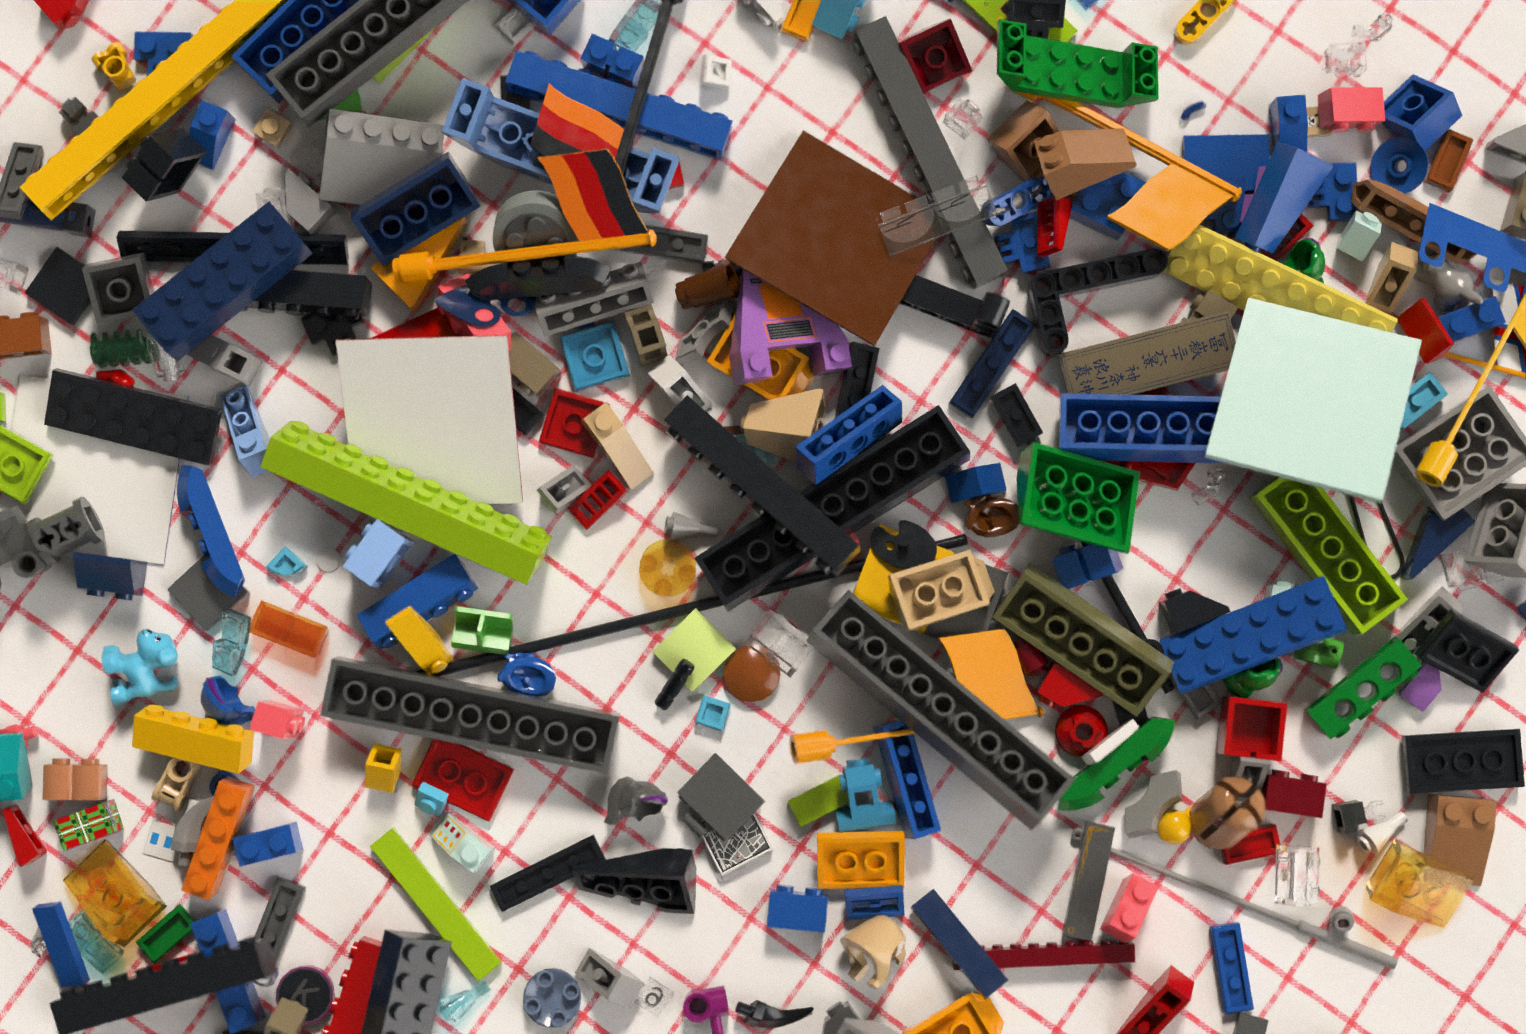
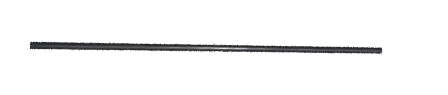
M966 534L935 541L936 546L947 550L968 545ZM866 558L850 562L838 576H835L832 572L827 575L822 570H817L778 580L750 599L860 572L863 569ZM713 596L512 646L509 649V654L519 652L535 653L688 615L695 608L700 612L724 605L718 596ZM483 653L451 661L444 670L432 673L431 675L442 676L507 660V658L501 654ZM419 669V670H415V671H414V672H419V673L428 674V673L425 672L423 669Z

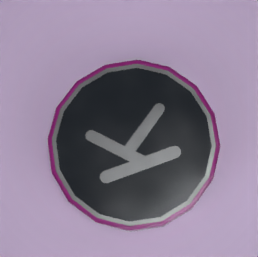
M311 965L296 967L288 971L281 978L276 989V1003L278 1005L282 997L290 1001L299 1002L303 1007L309 1009L305 1024H312L321 1020L330 1011L335 998L333 982L326 972L320 968Z

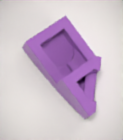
M1424 661L1421 662L1422 666L1417 670L1419 674L1413 680L1406 683L1399 691L1402 697L1422 712L1442 690L1439 669Z

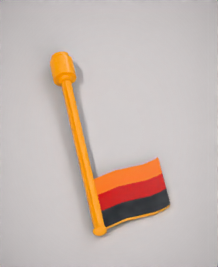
M608 149L538 157V160L551 178L563 214L579 241L437 259L434 256L431 257L428 251L401 254L399 258H393L392 267L396 281L411 283L432 280L433 274L440 270L650 244L653 247L656 244L657 238L653 230L649 229L648 232L636 211L621 169Z

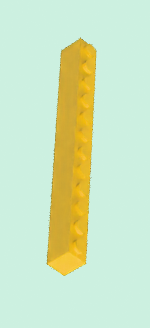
M234 0L231 4L223 7L213 20L201 26L198 33L187 42L182 43L177 48V51L168 59L161 61L145 79L139 80L134 88L124 97L117 99L107 112L95 118L91 125L80 135L73 137L62 151L50 157L47 164L39 171L28 176L25 183L20 186L21 190L52 221L135 149L148 135L152 134L235 61L231 56L288 0Z

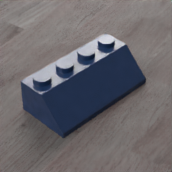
M448 151L352 210L351 219L384 266L393 261V258L406 253L480 207V204L464 174Z

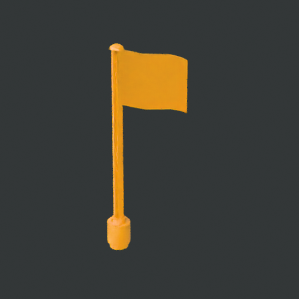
M1015 92L1032 102L1036 98L1040 100L1043 98L1099 129L1124 128L1131 146L1168 165L1164 170L1149 179L1124 206L1106 217L1110 221L1166 251L1175 248L1186 240L1209 214L1230 199L1232 200L1231 202H1236L1241 197V187L1237 188L1076 101Z

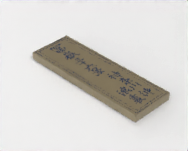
M1224 311L1058 355L1068 394L1133 395L1228 371L1236 340L1229 311Z

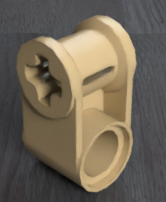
M177 758L171 759L157 783L151 799L154 801L161 800L173 806L174 811L179 812L190 795V790L200 772V764ZM181 761L186 762L189 767L187 775H183L179 771L178 766Z

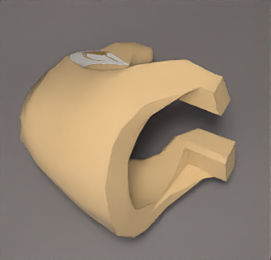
M878 915L863 922L840 939L851 966L848 975L852 979L859 982L867 973V962L864 954L873 962L875 974L867 982L871 988L878 989L887 980L892 957L896 960L895 963L900 965L906 956V938L902 930L892 919L885 915Z

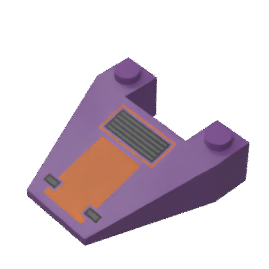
M744 269L742 270L729 355L734 385L762 382L771 377L772 371L768 351L809 347L813 376L840 373L852 367L848 339L837 324Z

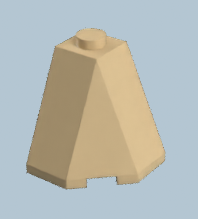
M814 389L750 404L747 415L742 416L740 430L744 432L746 443L796 462L795 446L823 426L822 418H825L826 413L823 389Z

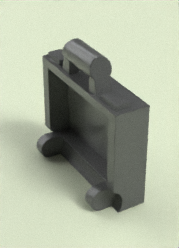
M714 753L677 792L679 794L678 797L686 805H690L683 822L698 837L715 830V834L722 841H729L766 802L717 753ZM695 812L708 823L706 827L693 816Z

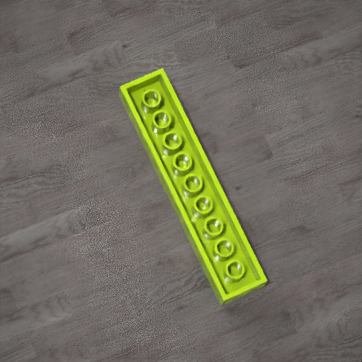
M300 421L288 422L270 437L260 466L265 470L525 585L530 582L542 564L553 536L547 534L541 527L526 525L520 522L517 517L510 514H501L486 503L471 501L467 499L465 494L459 491L450 492L445 490L434 480L417 478L414 476V472L407 468L396 469L388 465V461L382 457L372 456L370 458L363 455L359 447L351 444L345 445L336 441L335 437L328 433H318L309 429L307 424Z

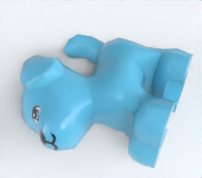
M149 629L142 630L137 635L138 651L130 654L121 653L119 647L115 645L103 647L101 658L105 674L123 673L130 682L128 683L123 679L112 680L114 687L110 688V695L114 706L127 703L137 697H150L157 692H171L178 688L179 681L177 677L173 676L167 682L159 681L154 673V668L172 666L178 660L175 642L168 634L156 633Z

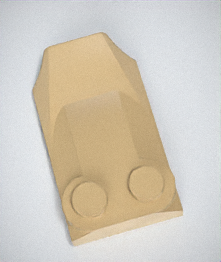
M971 549L888 576L894 605L899 619L907 632L988 606L991 596L995 593L984 561L973 556Z

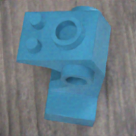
M867 757L858 760H847V766H843L844 774H839L842 792H848L849 807L835 810L839 832L896 824V814L892 800L879 802L877 786H882L880 769H874V765L872 762H868ZM871 790L872 803L856 806L854 793Z

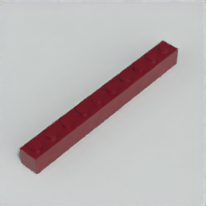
M1109 939L1100 940V943L1084 940L1082 944H1075V941H1065L1062 945H1057V942H1046V945L1028 943V946L1014 943L1010 944V947L994 944L992 948H985V945H980L998 968L1135 962V945L1131 941L1124 944L1119 940L1118 942H1111ZM952 960V968L954 970H960V968Z

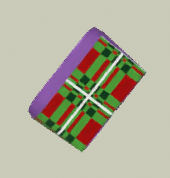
M114 799L53 820L63 851L124 829Z

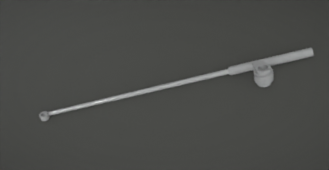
M1079 827L1074 828L1072 831L1073 839L1081 841L1083 830ZM1111 847L1110 853L1295 927L1301 933L1389 968L1395 969L1397 966L1398 958L1343 937L1345 932L1351 930L1355 923L1353 913L1347 907L1338 906L1330 912L1331 922L1327 930L1303 920H1294Z

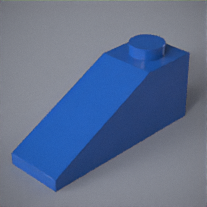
M1305 95L1276 97L1269 105L1273 150L1277 142H1281L1307 152L1308 118Z

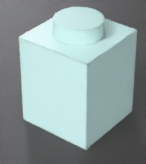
M1356 210L1339 237L1337 249L1363 262L1381 234L1382 223L1379 222L1375 215Z

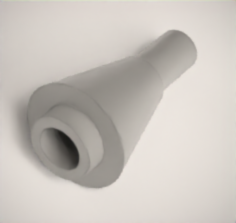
M673 511L671 517H666L664 533L669 534V540L698 537L699 535L717 538L718 526L700 524L698 521Z

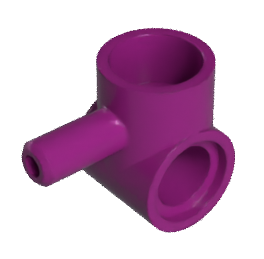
M725 986L691 990L686 995L683 1004L685 1016L693 1022H703L709 1019L712 1034H724L721 1016L729 1015ZM700 998L706 1003V1009L702 1012H695L691 1009L690 1002L693 999Z

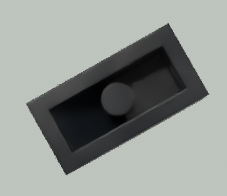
M1181 588L1165 593L1166 599L1159 602L1172 634L1180 633L1231 612L1229 607L1191 590L1182 592Z

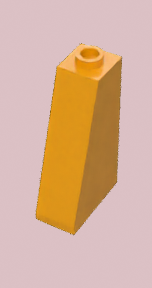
M465 217L459 219L404 254L428 251L430 256H434L435 259L449 257L468 221ZM378 260L371 267L414 313L420 308L440 272L437 271L436 274H433L432 280L403 283V281L395 280L392 261L383 266Z

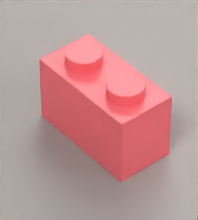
M1331 87L1317 95L1320 129L1331 128L1332 132L1337 133L1348 131L1349 128H1357V132H1369L1375 130L1376 125L1385 121L1382 87Z
M272 700L258 701L249 730L280 739L294 738L297 733L300 734L303 730L305 717L302 715L304 710Z
M1135 873L1122 879L1099 930L1124 944L1135 939L1159 887Z

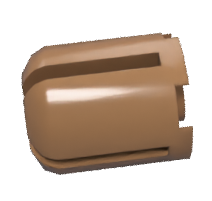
M1236 776L1225 777L1217 782L1201 798L1195 801L1189 810L1191 812V833L1196 840L1209 849L1214 847L1228 850L1238 844L1257 828L1265 817V801L1259 789L1239 805L1235 800L1244 794L1253 783L1245 778ZM1221 818L1223 822L1215 827L1213 823Z

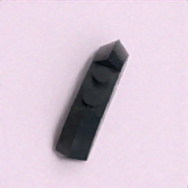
M580 256L520 260L489 266L474 273L465 282L473 296L482 301L595 291L604 285L611 267L597 260Z

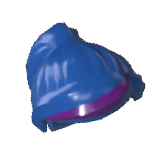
M222 676L208 677L203 683L200 699L201 705L206 712L205 718H212L218 723L241 726L253 719L255 708L254 706L244 705L236 694L239 688L230 685Z

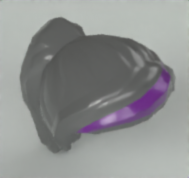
M628 776L618 779L611 787L608 795V811L604 823L617 825L618 821L623 817H636L640 822L646 816L656 815L661 812L663 806H666L668 802L666 793L648 781H635Z

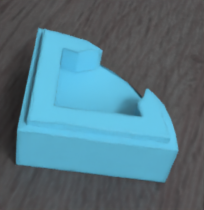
M284 547L265 568L276 574L293 575L304 570L307 565L288 547Z

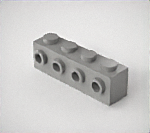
M642 262L609 271L604 285L598 290L536 296L535 309L544 336H549L654 303Z

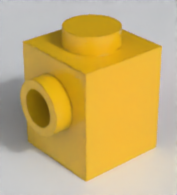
M373 744L365 766L366 788L390 793L394 792L401 773L402 749Z

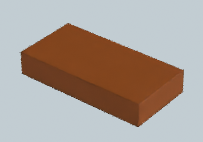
M1448 129L1441 138L1423 182L1451 192L1474 139Z

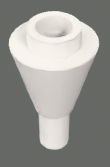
M1399 812L1388 821L1359 830V838L1357 839L1359 846L1366 853L1371 852L1377 855L1393 835L1394 830L1408 821L1404 813Z

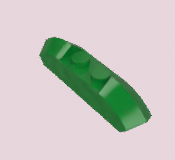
M1154 716L1147 719L1139 726L1135 733L1098 763L1087 765L1073 776L1075 778L1074 782L1058 801V810H1078L1098 803L1105 798L1099 789L1104 786L1107 790L1120 780L1117 775L1125 769L1131 772L1143 762L1142 756L1146 755L1153 762L1167 746L1176 720Z

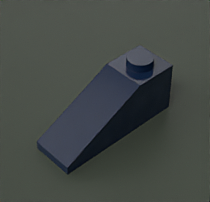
M1429 505L1426 507L1429 511L1421 518L1400 576L1403 580L1414 579L1475 522L1464 508L1442 521Z

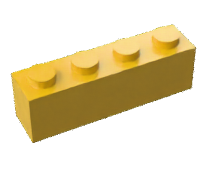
M148 705L134 715L132 747L236 774L242 772L252 763L254 731L246 730L240 725H226L218 723L212 718H198L190 716L188 712L166 710L160 705Z

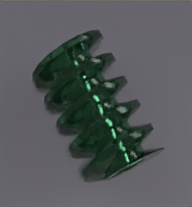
M137 329L136 337L132 336L130 330H126L124 338H121L117 330L113 333V339H110L108 332L105 331L102 333V339L99 340L97 334L93 332L90 337L92 361L94 365H98L100 368H106L108 364L111 367H117L119 364L128 366L131 362L134 365H140L142 361L145 364H151L155 358L153 336L150 332H148L147 336H144L142 329Z

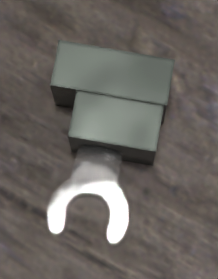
M1357 800L1332 804L1338 832L1344 834L1358 832L1356 825L1367 823L1366 819L1375 821L1385 820L1387 816H1376L1374 813L1375 807L1383 805L1384 802L1374 800L1366 807H1363L1362 801Z

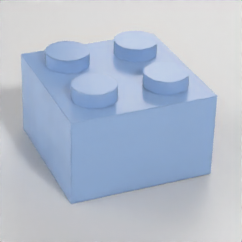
M377 519L375 523L371 521L361 533L364 538L359 545H353L344 556L346 562L343 567L370 587L382 588L415 542L392 525Z

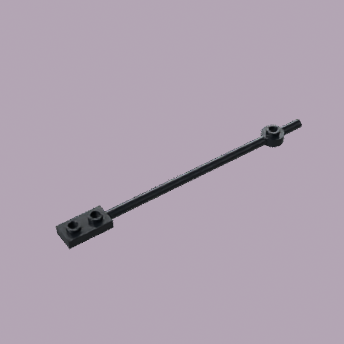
M1016 383L990 397L1017 447L1025 443L1027 447L1033 442L1038 443L1036 437L1043 434V431ZM1081 542L1082 546H1086L1085 542ZM1109 575L1101 578L1129 631L1164 654L1162 645L1158 641L1147 639L1113 576ZM1169 677L1161 685L1164 694L1175 689Z

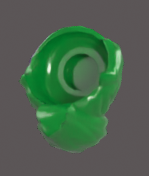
M1313 238L1300 240L1291 250L1288 259L1282 264L1324 284L1321 276L1325 268V255L1319 243Z
M1275 658L1223 678L1222 682L1227 690L1236 697L1248 698L1252 695L1253 691L1270 687L1281 674L1283 663L1280 658Z

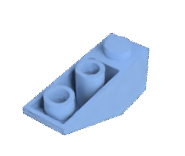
M245 384L220 395L238 459L253 478L268 471L260 466L270 439L250 390Z

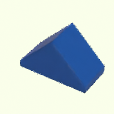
M1000 463L976 466L944 476L951 504L1007 491Z

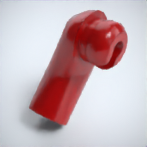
M124 370L96 372V378L134 387V379Z

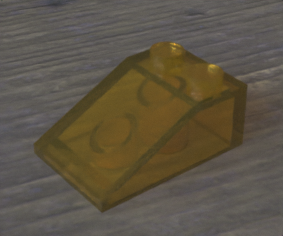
M106 839L63 879L66 886L104 938L122 947L128 945L167 907L150 883Z
M1394 839L1365 887L1369 900L1397 914L1444 928L1474 880Z

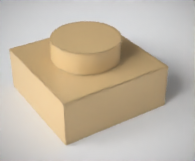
M267 108L252 133L279 149L293 124Z

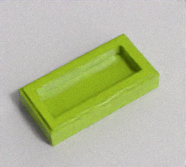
M837 775L788 800V803L800 827L849 803L847 791L842 792L840 778Z

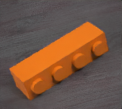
M230 776L219 781L181 891L206 900H210L218 893L234 848L233 838L237 837L255 785Z

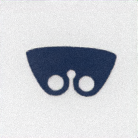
M466 285L448 291L435 299V303L444 310L476 326H491L500 320V311L496 306L491 305V300L482 301L476 298ZM536 296L499 299L500 307L509 315L524 316L531 313L534 309ZM512 299H520L525 302L526 308L518 312L513 311L508 307V302ZM484 308L490 310L494 316L490 321H480L475 317V312Z

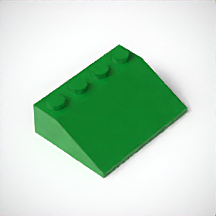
M1033 442L1020 453L1016 478L1019 524L1128 554L1130 553L1140 472Z

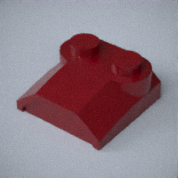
M951 18L931 25L899 41L923 94L956 77L973 71Z

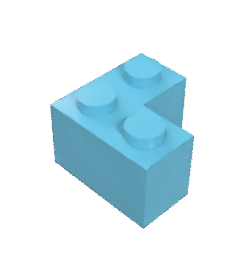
M821 0L812 26L842 40L848 31H854L859 20V16L855 15L858 7L862 9L867 0Z

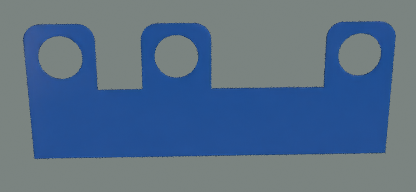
M1429 203L1419 250L1421 261L1435 267H1441L1444 263L1446 248L1449 242L1487 258L1483 282L1485 286L1499 292L1507 290L1511 268L1526 273V241ZM1432 241L1439 245L1440 256L1438 259L1431 260L1426 256L1425 246L1428 242ZM1493 267H1499L1504 273V281L1500 285H1494L1489 278L1490 270ZM1526 280L1523 289V297L1526 293Z

